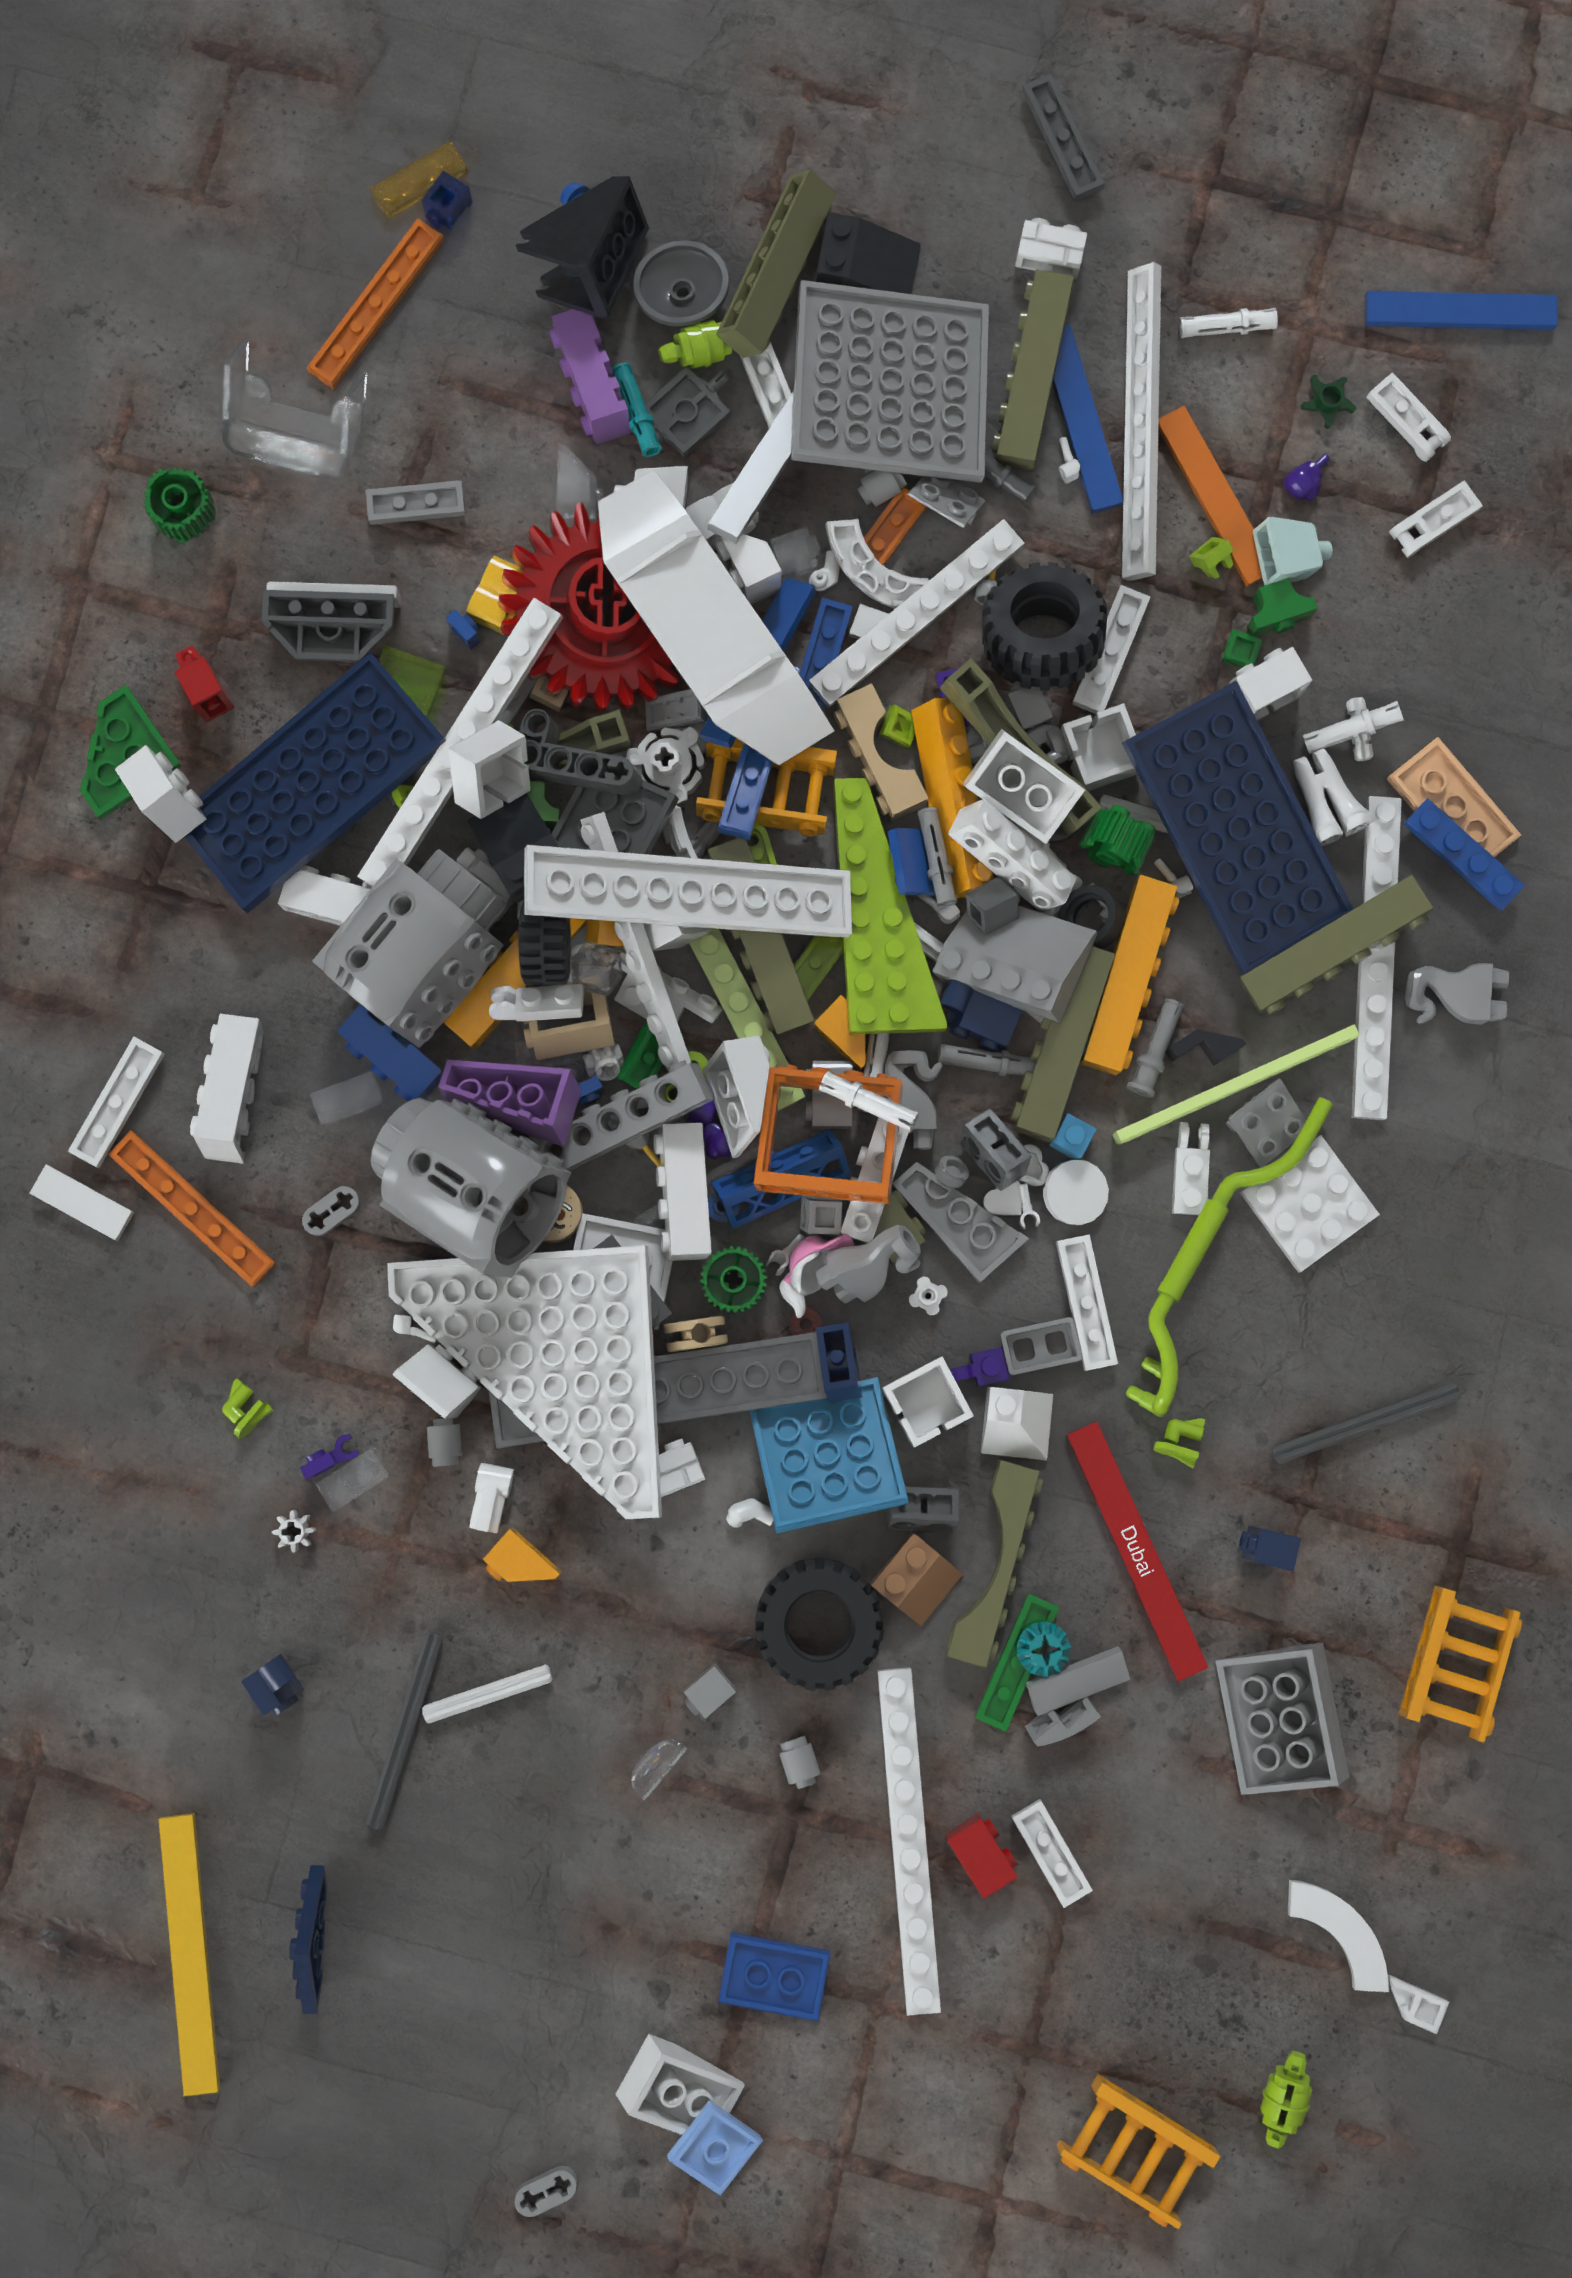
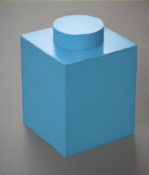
M1067 1113L1059 1124L1055 1139L1048 1146L1073 1160H1079L1082 1158L1097 1128Z

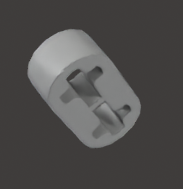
M340 1186L305 1211L302 1217L304 1229L315 1236H324L330 1233L359 1210L361 1206L359 1193L347 1186ZM340 1194L353 1196L350 1200L352 1206L350 1209L340 1207L336 1211L333 1210L341 1202ZM328 1211L331 1215L323 1220L325 1225L323 1229L317 1226L311 1227L310 1224L314 1221L312 1217L314 1213L322 1216Z
M562 2165L525 2181L519 2186L515 2195L514 2203L517 2211L523 2216L533 2217L568 2201L576 2192L578 2183L576 2173L570 2167ZM558 2176H561L562 2180H570L567 2191L563 2192L561 2187L551 2191L549 2188L556 2184ZM526 2191H529L531 2195H536L543 2191V2195L539 2196L536 2200V2206H532L530 2202L523 2203Z

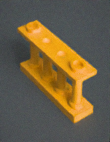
M736 738L731 749L706 742V757L714 760L708 799L697 797L696 816H700L706 821L719 822L726 803V801H721L727 762H738L744 744ZM808 747L781 765L773 762L772 767L778 769L773 808L760 806L755 823L766 827L799 831L800 834L805 836L825 835L827 816L818 815L823 777L826 775L834 776L837 751ZM795 770L808 772L811 775L805 813L785 810L791 772Z
M1434 1586L1398 1715L1420 1722L1421 1715L1425 1716L1427 1713L1471 1727L1470 1738L1485 1743L1486 1736H1490L1494 1728L1495 1719L1492 1714L1514 1638L1516 1639L1521 1631L1522 1620L1519 1619L1521 1612L1505 1608L1502 1617L1459 1604L1457 1599H1455V1591ZM1456 1616L1497 1629L1498 1634L1494 1648L1490 1649L1449 1636L1448 1632L1445 1631L1449 1618ZM1449 1649L1489 1662L1484 1682L1439 1668V1664L1436 1662L1440 1650ZM1438 1681L1479 1694L1480 1698L1475 1714L1431 1701L1430 1697L1427 1696L1430 1683Z
M1097 2074L1091 2086L1095 2095H1097L1096 2101L1098 2103L1072 2147L1062 2140L1058 2141L1056 2146L1062 2156L1061 2161L1076 2172L1080 2168L1147 2209L1150 2211V2218L1161 2226L1167 2227L1170 2224L1179 2230L1182 2222L1177 2213L1172 2209L1197 2166L1201 2167L1203 2163H1206L1212 2168L1215 2167L1220 2158L1215 2146L1100 2074ZM1116 2107L1127 2114L1125 2116L1127 2122L1102 2165L1084 2154L1109 2110L1114 2111ZM1144 2126H1147L1156 2132L1154 2135L1156 2141L1130 2184L1114 2174V2171L1138 2129L1143 2130ZM1175 2144L1185 2150L1183 2155L1186 2158L1162 2200L1159 2202L1144 2193L1143 2190L1168 2147L1172 2148Z

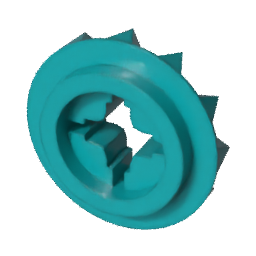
M1037 1622L1028 1626L1020 1635L1017 1643V1655L1022 1666L1033 1675L1048 1677L1053 1673L1060 1672L1065 1663L1069 1662L1071 1645L1067 1634L1059 1626L1050 1622ZM1043 1635L1049 1646L1057 1648L1047 1653L1046 1663L1040 1653L1031 1652V1650L1042 1647Z

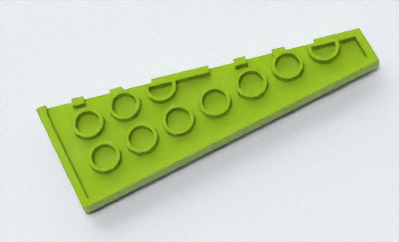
M867 778L834 779L833 793L838 870L850 871L852 935L848 938H843L849 1035L945 1032L947 1021L905 895H899L895 882L896 875L893 858Z

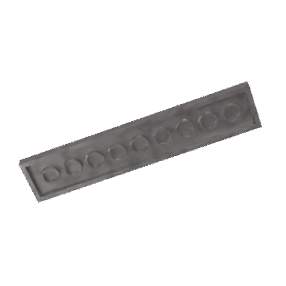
M816 1332L654 1357L657 1424L827 1399L823 1386ZM489 1391L496 1448L545 1442L535 1431L530 1430L514 1415V1412L502 1400L497 1399Z

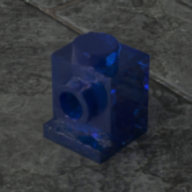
M445 171L441 172L421 200L424 212L426 213L425 218L437 228L445 225L449 229L453 227L466 207H470L473 203L470 188Z

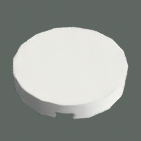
M1068 1160L1059 1163L1049 1172L1045 1187H1043V1198L1046 1208L1055 1219L1066 1224L1083 1225L1094 1221L1102 1214L1108 1202L1109 1188L1105 1176L1097 1166L1085 1160Z

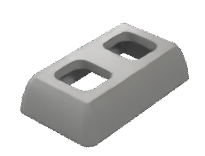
M1071 1317L1011 1329L1001 1333L1008 1371L1011 1375L1077 1362L1082 1359L1075 1321ZM1061 1331L1064 1334L1067 1349L1063 1353L1051 1355L1047 1349L1045 1336L1048 1333ZM1029 1338L1032 1341L1034 1358L1019 1362L1015 1357L1013 1343L1016 1340Z

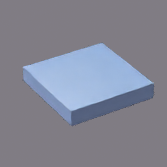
M709 2100L667 2154V2157L671 2163L721 2196L762 2143L763 2139L760 2134Z

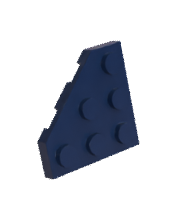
M311 1865L308 1879L302 1880L301 1900H304L303 1908H297L295 1917V1929L298 1930L297 1938L291 1939L289 1958L294 1960L293 1980H297L296 1999H301L303 2014H317L322 1987L321 1950L324 1949V1901L327 1898V1881L324 1865Z

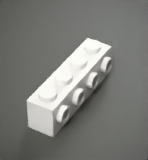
M986 799L961 808L948 833L950 837L1000 877L1006 884L1013 886L1017 893L1038 911L1043 912L1066 903L1077 877Z
M702 1123L662 1124L659 1134L654 1135L655 1154H660L661 1167L656 1168L657 1187H662L663 1199L658 1201L659 1219H665V1232H661L660 1235L661 1251L667 1252V1261L706 1260L712 1252Z

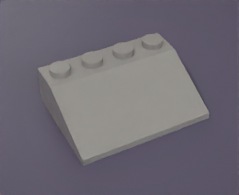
M1018 906V919L985 935L968 918L966 911L945 941L932 972L943 984L948 985L950 979L967 984L977 992L1020 1010L1060 1023L1098 932Z
M1323 1643L1290 1646L1216 1660L1241 1795L1339 1786L1349 1778Z

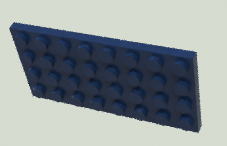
M369 652L199 796L203 802V805L199 808L205 815L206 820L189 832L185 838L238 905L248 914L429 761L446 739L375 656Z
M1237 681L1122 742L1241 975L1248 973L1353 910L1334 869Z

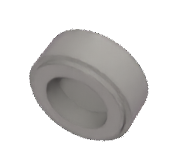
M944 1156L936 1165L935 1174L943 1184L952 1188H959L968 1179L969 1170L966 1164L959 1158Z

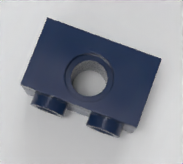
M849 1322L816 1327L823 1386L829 1402L862 1398L854 1334Z
M1248 1525L1247 1532L1243 1531L1241 1534L1239 1551H1243L1241 1556L1243 1559L1294 1572L1301 1538Z

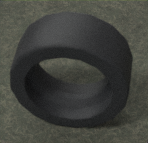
M1095 885L1081 886L1073 890L1069 894L1066 903L1061 905L1059 919L1075 924L1077 913L1084 904L1092 900L1102 901L1108 908V918L1104 927L1098 932L1093 946L1103 949L1111 945L1120 936L1124 926V910L1121 902L1106 889Z

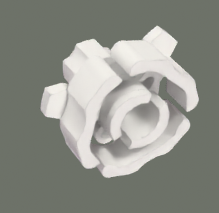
M688 727L683 732L676 729L663 728L661 730L663 739H658L654 733H649L639 744L638 748H628L626 758L641 773L642 780L646 781L644 778L645 769L652 782L661 787H670V790L667 791L678 797L677 804L687 801L688 794L693 793L703 781L701 773L696 771L689 783L682 784L689 777L692 769V757L689 750L696 755L699 770L704 769L706 766L702 751L697 745L700 734L692 727ZM666 756H671L672 760H669L668 766L664 767L662 760Z

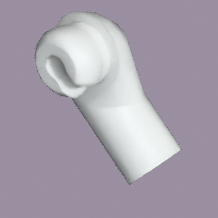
M832 551L826 552L824 568L814 571L809 578V584L814 585L816 591H825L838 582L840 566Z
M749 1498L733 1504L728 1509L726 1519L730 1526L736 1528L741 1527L743 1522L753 1518L771 1526L773 1515L769 1506L756 1499Z

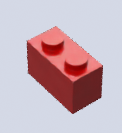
M979 1813L945 1834V1837L984 1900L1018 1877L1013 1869L1018 1863L1008 1847L1001 1850L995 1838L1000 1836L990 1818L983 1821Z

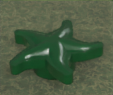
M1312 375L1310 384L1315 397L1311 401L1303 402L1300 406L1301 410L1320 411L1325 419L1324 427L1326 429L1331 427L1338 411L1354 413L1356 406L1344 397L1342 389L1343 385L1347 382V378L1342 377L1333 383L1324 384L1319 381L1317 375Z

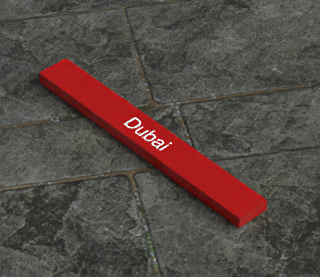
M1095 1421L1066 1434L1176 1681L1179 1682L1207 1669L1208 1665L1098 1422Z

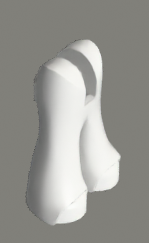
M1323 748L1312 753L1313 761L1319 774H1314L1305 756L1294 760L1293 767L1308 807L1311 827L1321 846H1326L1338 841L1343 836V832L1345 837H1348L1365 829L1374 822V818L1351 794L1332 758ZM1324 791H1326L1332 803V806L1339 819L1342 829L1340 828L1339 824L1337 823L1327 804Z

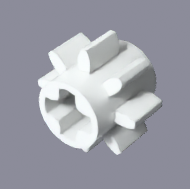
M618 1043L614 1046L588 1050V1054L582 1056L589 1077L597 1075L601 1081H608L617 1077L620 1073V1067L624 1063L623 1054Z
M291 1510L290 1519L287 1520L283 1516L277 1517L281 1525L279 1529L272 1531V1534L279 1535L281 1539L278 1544L279 1548L289 1544L291 1545L292 1553H295L299 1548L298 1543L301 1542L304 1546L311 1545L307 1537L309 1533L315 1532L316 1528H309L307 1523L310 1519L309 1514L302 1518H297V1511ZM293 1524L295 1528L301 1529V1534L295 1536V1540L292 1534L287 1533V1528L292 1527Z

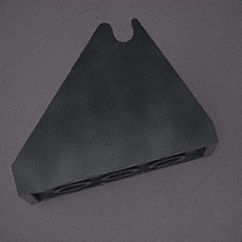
M612 176L520 231L522 238L530 241L516 244L518 252L559 265L540 277L542 285L549 287L536 290L538 298L596 317H609L649 230L630 176Z

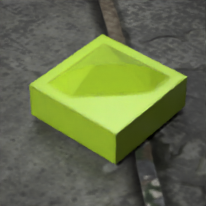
M890 705L879 736L904 749L910 748L915 736L912 713L897 705Z

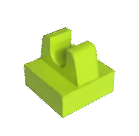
M1212 537L1188 557L1194 567L1201 568L1208 577L1217 579L1219 573L1216 570V565L1221 562L1223 567L1231 568L1233 561L1230 553L1234 549L1229 540Z

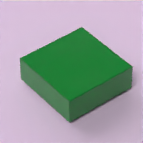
M1232 629L1221 662L1243 668L1251 663L1254 665L1263 639Z

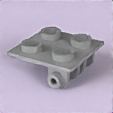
M923 476L908 493V496L962 528L967 523L972 525L977 516L976 512L986 501L978 496L973 489L963 487L951 479Z
M1279 1078L1274 1083L1269 1084L1260 1094L1252 1097V1100L1246 1102L1237 1112L1229 1115L1226 1125L1233 1133H1238L1259 1168H1262L1295 1142L1306 1119Z

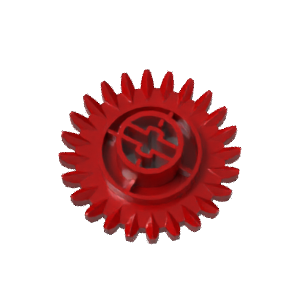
M581 502L576 505L573 526L568 528L558 511L552 512L550 518L552 537L550 538L537 526L533 525L530 527L529 541L535 550L534 554L519 545H515L512 557L516 565L523 572L504 569L502 574L503 583L509 589L517 592L516 595H499V608L506 613L515 614V618L507 619L501 623L502 633L510 636L533 598L557 611L564 618L527 677L530 680H536L545 675L550 679L546 693L554 697L563 689L570 691V705L574 707H579L585 697L593 698L596 710L599 712L606 711L610 698H616L623 710L631 709L634 704L633 694L637 692L648 702L656 700L658 697V691L654 684L656 681L668 688L675 687L680 679L671 668L674 664L630 600L626 606L628 597L604 564L599 514L597 522L590 523L586 508ZM603 582L608 583L607 608H611L607 618V627L602 626L603 600H599L603 590ZM592 583L587 594V598L583 607V612H581V607L585 598V592H581L579 590L587 586L588 584ZM626 606L624 617H632V619L618 626Z

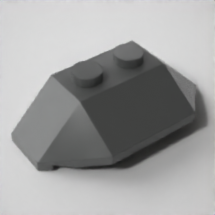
M263 590L261 622L295 660L359 662L393 628L394 594Z

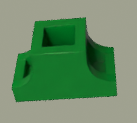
M1290 578L1260 587L1253 597L1257 607V615L1252 617L1247 628L1249 634L1253 636H1259L1274 630L1277 633L1289 631L1296 626L1295 623L1310 619L1316 612L1318 607L1314 596L1304 597L1299 595L1294 590Z

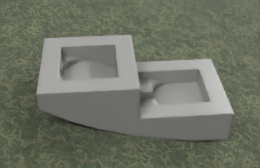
M1085 1697L1070 1703L1059 1713L1052 1710L1036 1716L1025 1725V1728L1033 1742L1037 1746H1043L1061 1741L1082 1731L1101 1718V1715L1092 1701Z

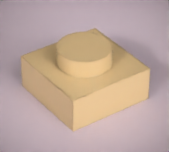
M544 675L537 680L530 698L559 712L570 691L563 689L558 695L550 696L546 693L550 679Z

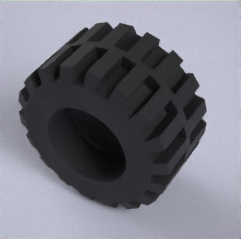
M523 902L519 914L520 974L525 985L567 983L571 965L570 918L524 915Z

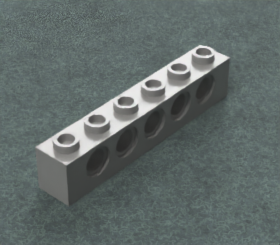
M686 1060L680 1061L667 1068L668 1074L660 1078L657 1075L650 1076L639 1082L640 1088L630 1093L628 1089L622 1090L610 1097V1103L602 1107L599 1104H595L582 1110L583 1116L572 1121L565 1145L562 1147V1154L559 1158L564 1163L561 1167L570 1172L661 1127L662 1124H667L715 1100L699 1064H687ZM670 1084H674L678 1091L677 1098L673 1102H670L666 1097V1089ZM642 1098L647 1101L649 1106L648 1112L644 1116H641L637 1111V1104ZM612 1113H616L620 1120L619 1126L615 1131L608 1124ZM584 1127L591 1134V1139L586 1145L580 1139V1132ZM533 1136L528 1137L529 1140L538 1145L536 1150L544 1155L546 1152L552 1154L553 1143Z

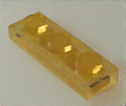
M450 140L369 189L386 218L389 219L468 172V168Z

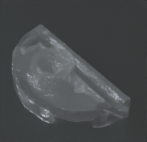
M676 1740L661 1741L651 1746L639 1757L633 1768L631 1782L632 1788L643 1801L647 1799L686 1752L687 1747L682 1742Z

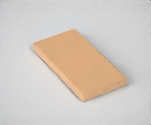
M1439 737L1435 738L1386 778L1414 812L1428 798L1493 857L1497 856L1521 836L1520 832Z

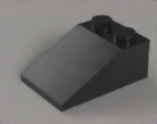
M828 212L816 282L911 294L921 243L860 217Z
M527 793L510 803L503 800V807L482 819L474 816L467 820L515 904L524 900L525 847L527 845L559 847Z

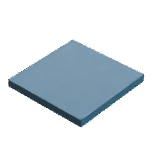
M878 1377L860 1381L862 1398L832 1403L827 1398L749 1410L776 1533L909 1504Z

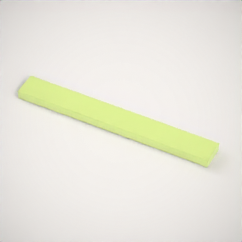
M1355 1024L1124 1127L1113 1133L1112 1136L1116 1145H1122L1351 1042L1360 1034Z

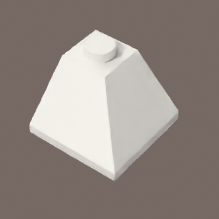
M987 1387L981 1453L1047 1460L1053 1394Z

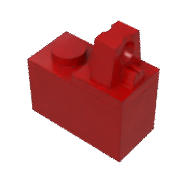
M193 645L175 654L180 669L174 671L192 706L206 723L235 708L214 668L204 656L201 657Z

